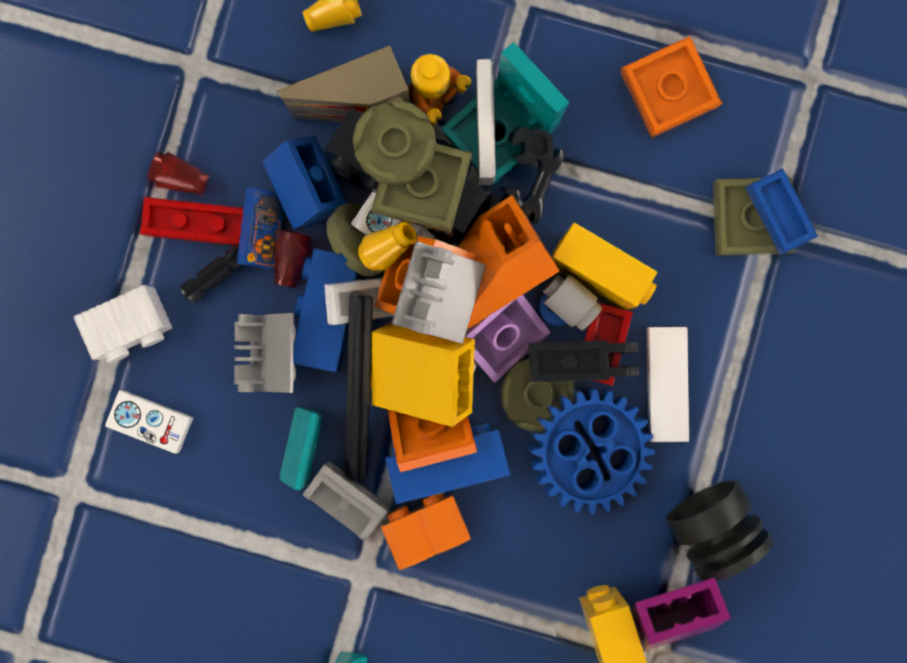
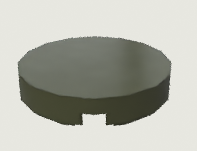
M391 100L385 101L386 103L378 106L374 105L366 110L356 123L353 135L356 159L364 172L378 182L390 185L410 183L423 175L433 161L436 149L434 128L427 115L412 103Z
M353 203L343 204L327 220V236L331 247L337 255L342 252L344 257L348 259L345 264L351 270L363 276L375 277L384 270L372 271L361 262L358 255V247L362 243L365 234L351 225V222L362 206Z
M526 358L515 364L504 376L500 388L501 405L508 418L520 428L531 432H542L544 427L537 421V418L542 417L549 420L551 414L546 406L549 404L556 409L561 408L560 395L573 401V391L576 389L574 381L530 382L529 358Z

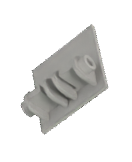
M416 241L392 324L463 344L486 264L453 254V251L441 247H433Z
M294 313L255 316L253 314H239L238 322H234L235 342H250V345H234V349L250 350V357H234V361H250V365H234V384H238V392L293 393V382L296 377V368L293 363V343L296 338Z

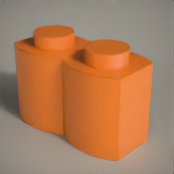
M439 493L421 499L423 505L409 511L407 505L386 514L388 521L382 523L381 529L399 570L420 563L471 539L452 493L448 495Z

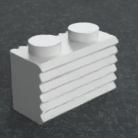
M147 285L132 289L130 292H126L73 317L92 360L106 359L107 363H113L129 356L128 348L139 343L144 348L164 340L165 338L162 333L172 329V324L169 322L156 289Z

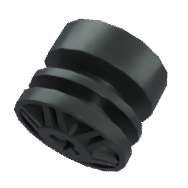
M734 479L713 484L689 496L675 506L665 519L678 543L681 545H691L687 550L686 557L692 564H695L694 570L702 581L714 577L718 581L736 575L756 564L773 547V538L767 530L763 529L761 518L756 515H747L752 508V503L739 481Z

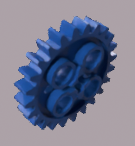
M589 388L586 398L581 391L575 389L573 391V401L560 395L561 408L556 409L548 404L546 407L551 414L549 420L542 417L537 418V421L544 427L543 431L531 432V435L539 441V445L529 447V451L539 456V459L531 462L530 466L534 470H543L535 478L540 485L549 483L545 489L546 494L549 497L558 494L557 502L562 507L571 500V508L577 513L582 508L583 503L590 514L595 513L597 504L606 512H610L611 500H615L619 505L624 506L622 494L627 492L635 497L637 493L632 486L634 482L646 484L647 482L640 475L641 470H652L653 466L644 461L645 456L655 454V450L644 444L654 438L653 434L641 431L647 425V419L642 417L635 418L639 408L634 405L625 408L627 398L619 395L613 401V392L606 389L601 394L600 399L595 388ZM604 415L606 418L605 428L599 433H593L592 423L594 419ZM576 421H580L586 439L596 445L593 450L609 475L607 480L603 479L597 462L588 456L590 452L589 447L574 426ZM565 435H572L574 439L572 448L566 452H559L558 443L560 439ZM623 449V460L618 465L611 466L610 457L615 450ZM590 468V480L585 484L578 485L576 481L578 473L583 469Z

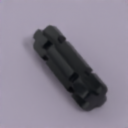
M234 245L225 252V257L219 256L196 273L197 278H190L180 286V290L190 302L198 301L206 295L204 291H211L233 275L235 268L241 269L245 266L237 264L239 245Z

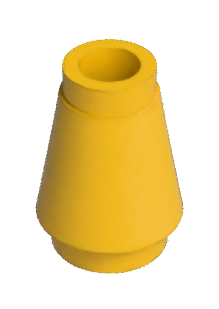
M319 0L308 9L303 10L305 22L312 33L317 30L353 24L356 18L362 16L357 0Z
M403 221L365 235L358 247V255L361 262L372 271L387 270L416 242V231L411 224Z

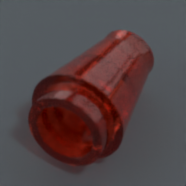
M169 151L166 154L157 152L148 172V181L156 183L157 188L192 194L196 193L201 196L209 179V174L202 172V170Z
M289 230L280 231L279 238H275V284L296 288L305 260L309 257L313 247L309 245L311 236Z

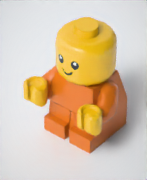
M426 54L414 62L411 68L412 82L407 87L410 100L427 115L431 125L435 126L437 120L442 119L443 103L448 105L458 92L461 94L465 93L467 87L471 86V79L449 66L442 57L436 54Z

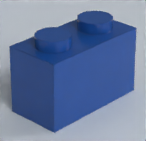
M316 135L286 140L262 161L294 231L324 223L339 206L347 203Z

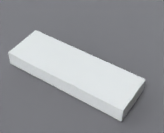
M479 59L476 66L478 184L492 185L495 180L493 62H491V59Z
M687 327L647 328L648 432L653 434L654 437L649 440L650 442H689Z

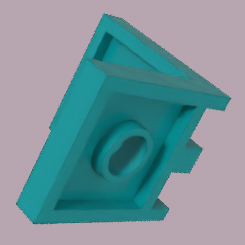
M514 42L501 52L498 76L493 81L494 123L504 128L505 137L501 141L495 142V180L490 185L491 187L519 163L512 155L521 152L520 143L514 146L507 142L513 129L521 125L527 127V129H541L551 134L559 126L569 104V101ZM476 96L441 128V132L456 149L472 153L470 164L478 172Z

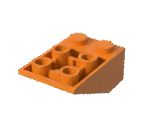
M513 195L480 215L458 246V248L475 253L474 261L486 264L467 329L559 272L542 240Z

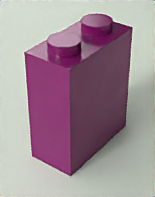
M715 577L636 602L631 611L643 652L716 629L731 619Z

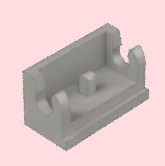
M331 461L324 464L302 494L357 534L363 541L369 537L389 509L387 503L359 482L351 481L350 478L345 476V472Z

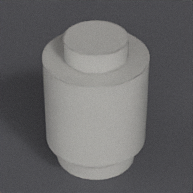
M570 273L566 274L563 278L557 274L542 291L547 295L543 303L571 327L576 325L581 331L588 327L602 310V306L596 302L598 297Z

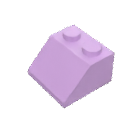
M521 295L468 328L465 337L475 339L474 361L495 383L528 354V343H540L551 332L524 295Z

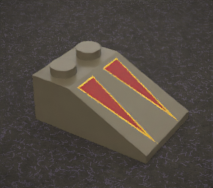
M390 45L278 90L282 101L293 118L303 120L342 122L351 107L364 114L369 108L374 105L386 103L385 101L399 100L410 103L408 87Z

